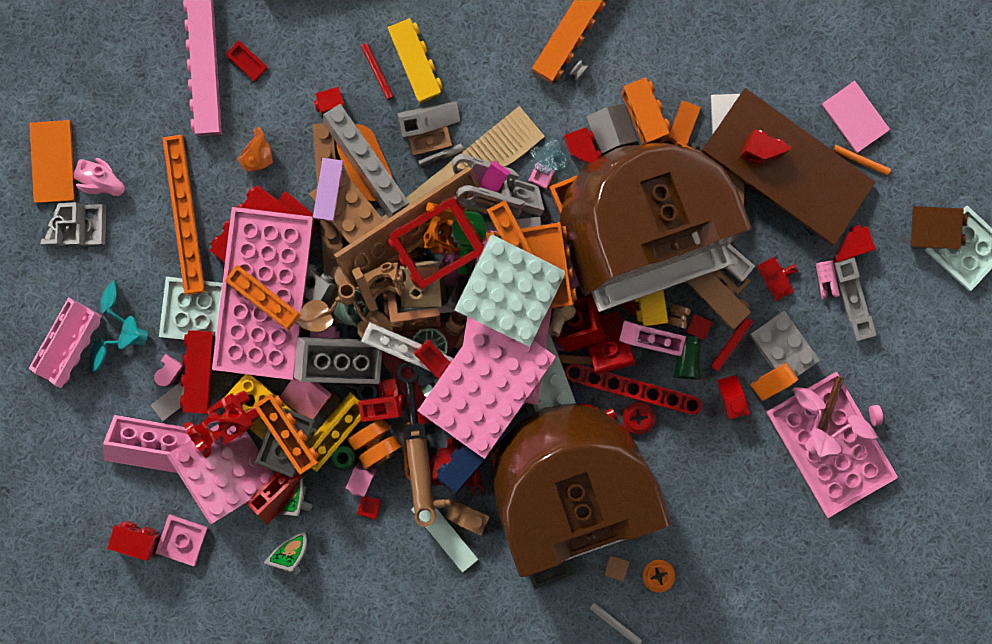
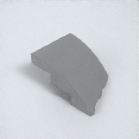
M77 202L58 203L54 217L48 224L50 228L45 238H42L41 245H105L106 205H83ZM85 209L95 210L93 220L85 217Z

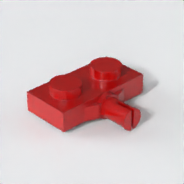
M774 256L756 266L775 301L794 292L789 284L788 276L798 271L797 268L793 269L796 267L795 264L783 269Z

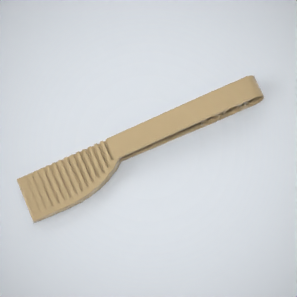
M518 106L461 154L491 163L496 161L501 166L507 167L522 157L545 136L523 109ZM452 161L406 197L409 205L455 175ZM465 162L459 163L457 165V167L460 169H464L468 166V164ZM387 214L382 217L384 221L389 219Z

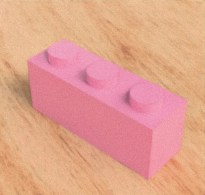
M624 321L619 341L681 356L686 336Z

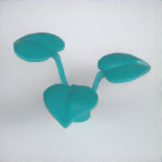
M115 280L106 287L102 294L100 311L103 314L108 312V314L122 322V331L118 341L103 342V339L99 338L94 343L89 358L92 374H95L105 360V347L107 345L118 344L119 349L122 350L131 344L144 346L148 336L146 330L137 328L133 316H128L124 320L112 311L116 301Z

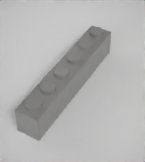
M339 104L324 113L323 124L387 216L390 218L409 205V201L342 105Z

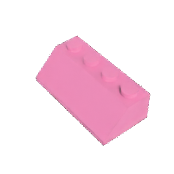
M114 415L103 443L104 461L178 473L167 457V454L187 443L191 438L188 436L185 427Z

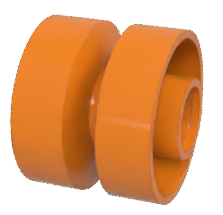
M385 419L375 421L347 439L354 451L363 447L367 449L359 456V460L365 469L373 464L379 465L394 455L392 452L402 447L395 435L381 441L382 436L390 430V426Z

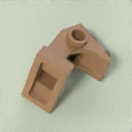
M398 262L384 263L381 267L364 275L359 267L351 270L370 312L378 309L375 299L382 292L390 290L391 293L397 292L401 297L403 290H405L406 274L404 270L400 269ZM386 277L387 280L375 284V280Z

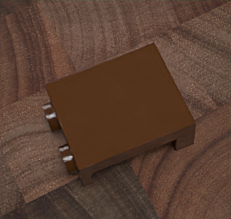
M913 206L910 247L913 249L935 248L961 251L962 246H966V234L962 233L963 226H967L968 214H964L963 208Z

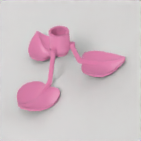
M799 387L792 389L798 402L805 409L817 413L813 429L810 432L811 437L805 443V447L810 453L818 455L819 458L838 455L841 452V447L835 438L847 429H852L856 436L865 440H876L878 438L871 425L856 415H851L848 418L850 424L832 436H828L824 431L817 428L822 414L821 410L826 408L823 400L809 389Z

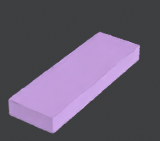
M322 158L313 219L334 222L344 163L342 160Z

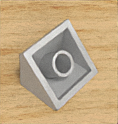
M625 104L608 106L587 116L597 148L601 154L638 141Z

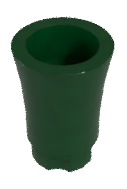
M686 336L682 354L677 356L673 373L674 378L701 379L700 338Z
M341 443L332 454L333 464L340 470L353 469L359 461L358 450L354 451L350 443ZM343 453L347 454V461L341 459Z

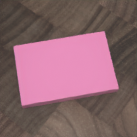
M855 81L821 104L856 153L890 130Z

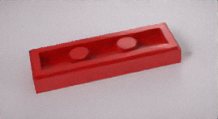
M747 317L739 324L710 365L711 369L716 372L719 371L753 323L752 320Z

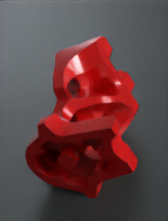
M245 390L236 395L231 393L207 410L209 416L203 422L195 426L192 422L183 424L188 436L205 459L212 453V443L223 435V442L226 445L253 427V422L260 417L255 407L247 412L242 408L241 405L250 400ZM223 407L225 413L218 415L216 411ZM211 423H218V430L211 431L209 429ZM231 426H235L236 431L231 435L227 434V430Z

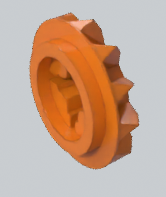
M653 560L646 565L643 571V582L648 589L653 592H664L672 587L675 581V572L668 562ZM655 568L660 573H667L662 577V584L657 579H650L656 575Z

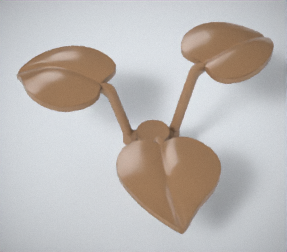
M340 266L335 273V282L339 286V296L335 298L332 307L328 310L325 302L311 300L300 310L301 315L296 321L301 328L307 331L323 332L333 324V318L330 313L334 311L339 302L345 305L353 303L360 318L363 320L358 324V334L361 338H363L369 322L392 331L389 319L382 312L375 310L368 312L366 317L363 315L355 299V289H359V287L354 288L352 284L347 282Z

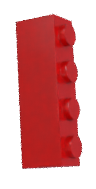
M188 330V334L184 336V346H187V352L183 355L182 365L185 366V375H182L181 387H184V395L180 396V407H183V412L208 414L207 410L211 408L215 331Z

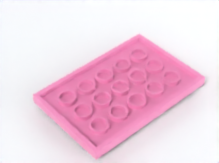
M479 322L417 411L486 459L552 365L556 356L534 340L529 347Z
M834 372L806 389L815 392L826 406L835 379L839 374ZM844 383L825 431L828 436H832L850 424L848 418L851 415L863 418ZM795 395L766 411L826 518L833 516L898 478L877 440L862 439L856 436L852 429H847L835 438L841 447V452L838 455L819 458L818 455L810 453L806 449L805 443L811 437L810 432L813 429L817 413L805 409L798 402ZM821 410L822 414H821V417H820L818 426H819V424H820V421H821V418H822V415H823L824 410Z

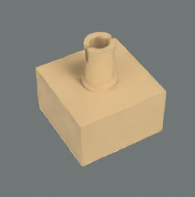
M413 261L424 279L444 268L443 261ZM402 264L400 265V269L404 270L406 274L405 290H403L401 296L402 308L443 306L447 300L445 276L420 289L419 285L415 286L413 284L408 267L404 268Z

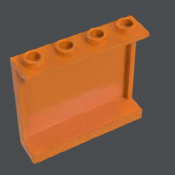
M562 222L521 228L534 256L565 271V276L549 309L574 305L577 295L576 289L571 288L570 280L574 279L572 267L568 268L567 259H571L569 246L565 247L564 239L568 238L566 226H562ZM498 232L486 233L487 242L490 235L500 238Z

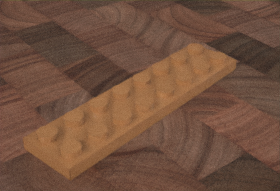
M467 167L335 253L334 257L347 282L352 284L354 288L358 287L351 271L357 267L360 268L364 275L381 267L384 263H394L399 260V257H401L397 249L394 251L388 242L390 239L389 234L427 212L425 209L428 202L440 204L454 195L458 200L457 191L463 186L470 185L479 188L480 185L472 168ZM465 193L462 197L470 199L474 194ZM461 205V207L463 208L464 211H466V210H472V211H473V210H474V209H470V208H467V207H464V206ZM431 219L399 237L408 253L424 243V234L427 232ZM444 223L440 224L438 233L442 231Z

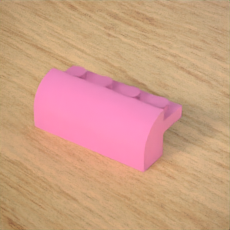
M68 297L29 369L35 374L48 379L55 386L62 388L68 382L73 367L79 363L81 352L89 345L90 336L93 331L99 327L102 315Z

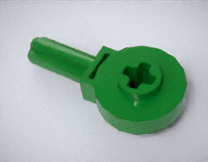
M472 210L464 211L482 240L486 233V223L483 216ZM454 218L452 232L457 240V248H460L459 258L474 250L458 221ZM471 261L459 267L457 270L458 274L469 275Z

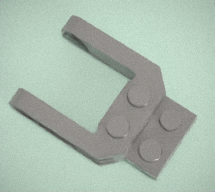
M465 154L457 155L452 160V168L455 175L463 170L458 168L457 165L465 162L468 164L467 167L472 168L479 183L491 162ZM507 167L504 168L509 170L510 174L498 193L470 185L460 187L457 191L458 201L462 206L487 214V209L506 200L515 219L520 216L522 211L541 216L544 211L539 186L520 181L518 179L519 174ZM465 193L474 194L470 199L462 197Z

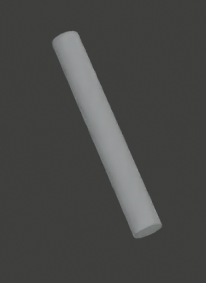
M593 602L589 608L633 644H640L642 642V639Z

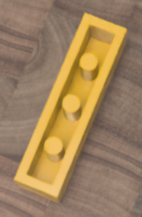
M409 18L389 26L388 31L418 103L421 104L441 96L442 83L439 78L435 79L433 71L436 69L432 60H427L425 53L428 50L424 41H419L417 35L420 34L416 22L412 23Z
M664 290L634 300L635 303L638 302L639 310L636 311L638 323L641 322L643 326L668 323Z
M349 392L307 443L309 448L314 447L320 456L317 458L319 463L312 467L316 472L361 420L358 406L360 399L351 392Z

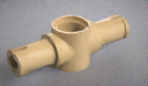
M574 305L553 308V318L548 329L550 335L560 336L564 322L574 317L576 313Z

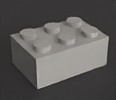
M785 311L778 313L749 334V337L772 369L787 362L795 375L799 376L820 361Z

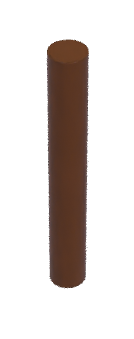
M839 376L835 379L818 429L824 432L827 429L844 382V378Z

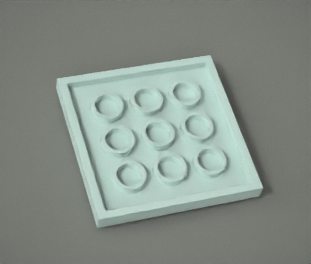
M490 235L454 310L530 347L565 276V271L494 235Z

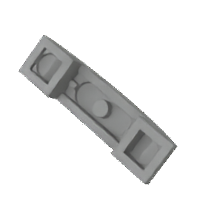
M855 258L834 263L840 293L856 341L877 336L858 278L860 275Z

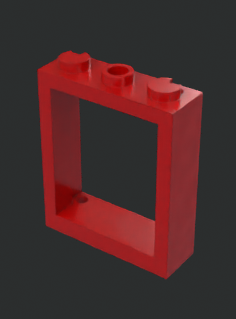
M455 195L389 234L390 239L388 240L394 251L397 249L401 256L399 260L403 267H408L410 270V278L415 286L419 285L420 289L480 256L485 248L484 243ZM450 208L474 250L424 279L399 237Z

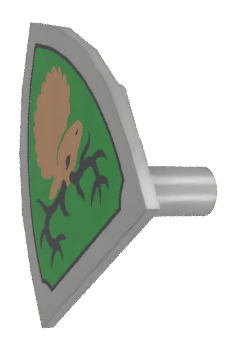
M303 477L278 515L299 516L300 509L308 512L312 509V504L303 501L307 488L303 485Z
M306 532L297 534L279 545L269 555L264 564L292 572L294 575L299 574L301 570L298 564L302 560L307 547Z

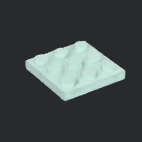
M965 206L963 208L964 214H968L967 226H963L962 234H966V246H962L961 251L926 248L925 251L968 291H972L992 269V228L969 206Z
M166 277L159 337L184 340L188 330L215 331L217 333L223 283L204 281L206 293L185 296L182 278Z

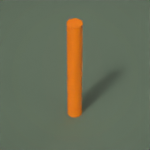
M835 145L833 148L836 154L886 176L891 171L886 166L838 145Z

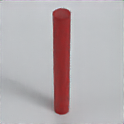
M364 43L361 45V48L386 99L389 100L394 95L369 44Z

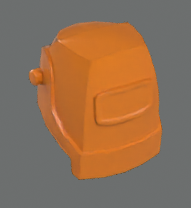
M260 126L253 130L254 138L237 158L242 168L247 172L263 170L273 164L272 150Z

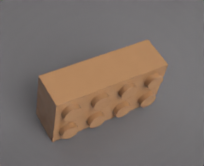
M342 170L334 222L331 223L344 239L351 244L383 223L384 220ZM318 187L309 193L314 202L316 201Z

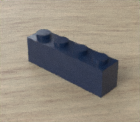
M505 430L486 459L466 445L461 449L457 448L450 456L452 460L448 464L443 463L437 470V480L456 496L507 438L510 430Z

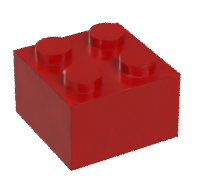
M590 295L575 300L574 307L576 313L574 317L564 322L560 336H558L559 343L567 352L605 340L600 312Z
M131 521L121 522L114 525L107 549L148 561L154 558L161 534L156 533L157 530L151 527L138 528L137 523Z

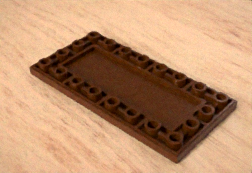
M744 88L701 150L703 154L831 246L836 244L875 184L874 180L747 88ZM753 130H762L768 136L784 140L787 145L791 146L790 151L784 156L760 165L740 157L748 135Z

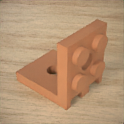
M390 290L382 292L384 300H388V302H384L385 314L391 321L394 333L441 326L439 308L398 313L396 294L391 293Z

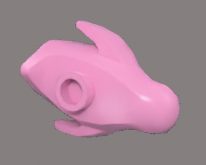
M99 158L95 159L97 163L84 159L78 161L74 171V179L82 183L76 184V187L87 194L105 193L115 197H119L124 193L125 186L115 176L105 161Z

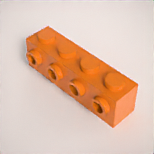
M269 394L253 405L300 475L319 463L317 460L320 457L314 447L309 448L305 442L308 440L307 436L302 430H297L294 425L297 423L290 412L288 414L283 409L285 404L279 395L275 397L274 394Z

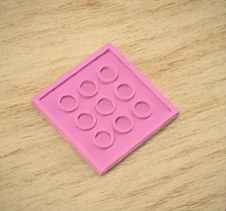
M217 424L216 426L212 427L210 430H211V431H216V430H218L219 425ZM231 426L227 430V434H233L236 431V427ZM247 431L226 445L223 442V435L212 443V453L206 459L192 440L167 454V457L210 525L250 501L252 496L274 476L271 469L255 464L259 450Z

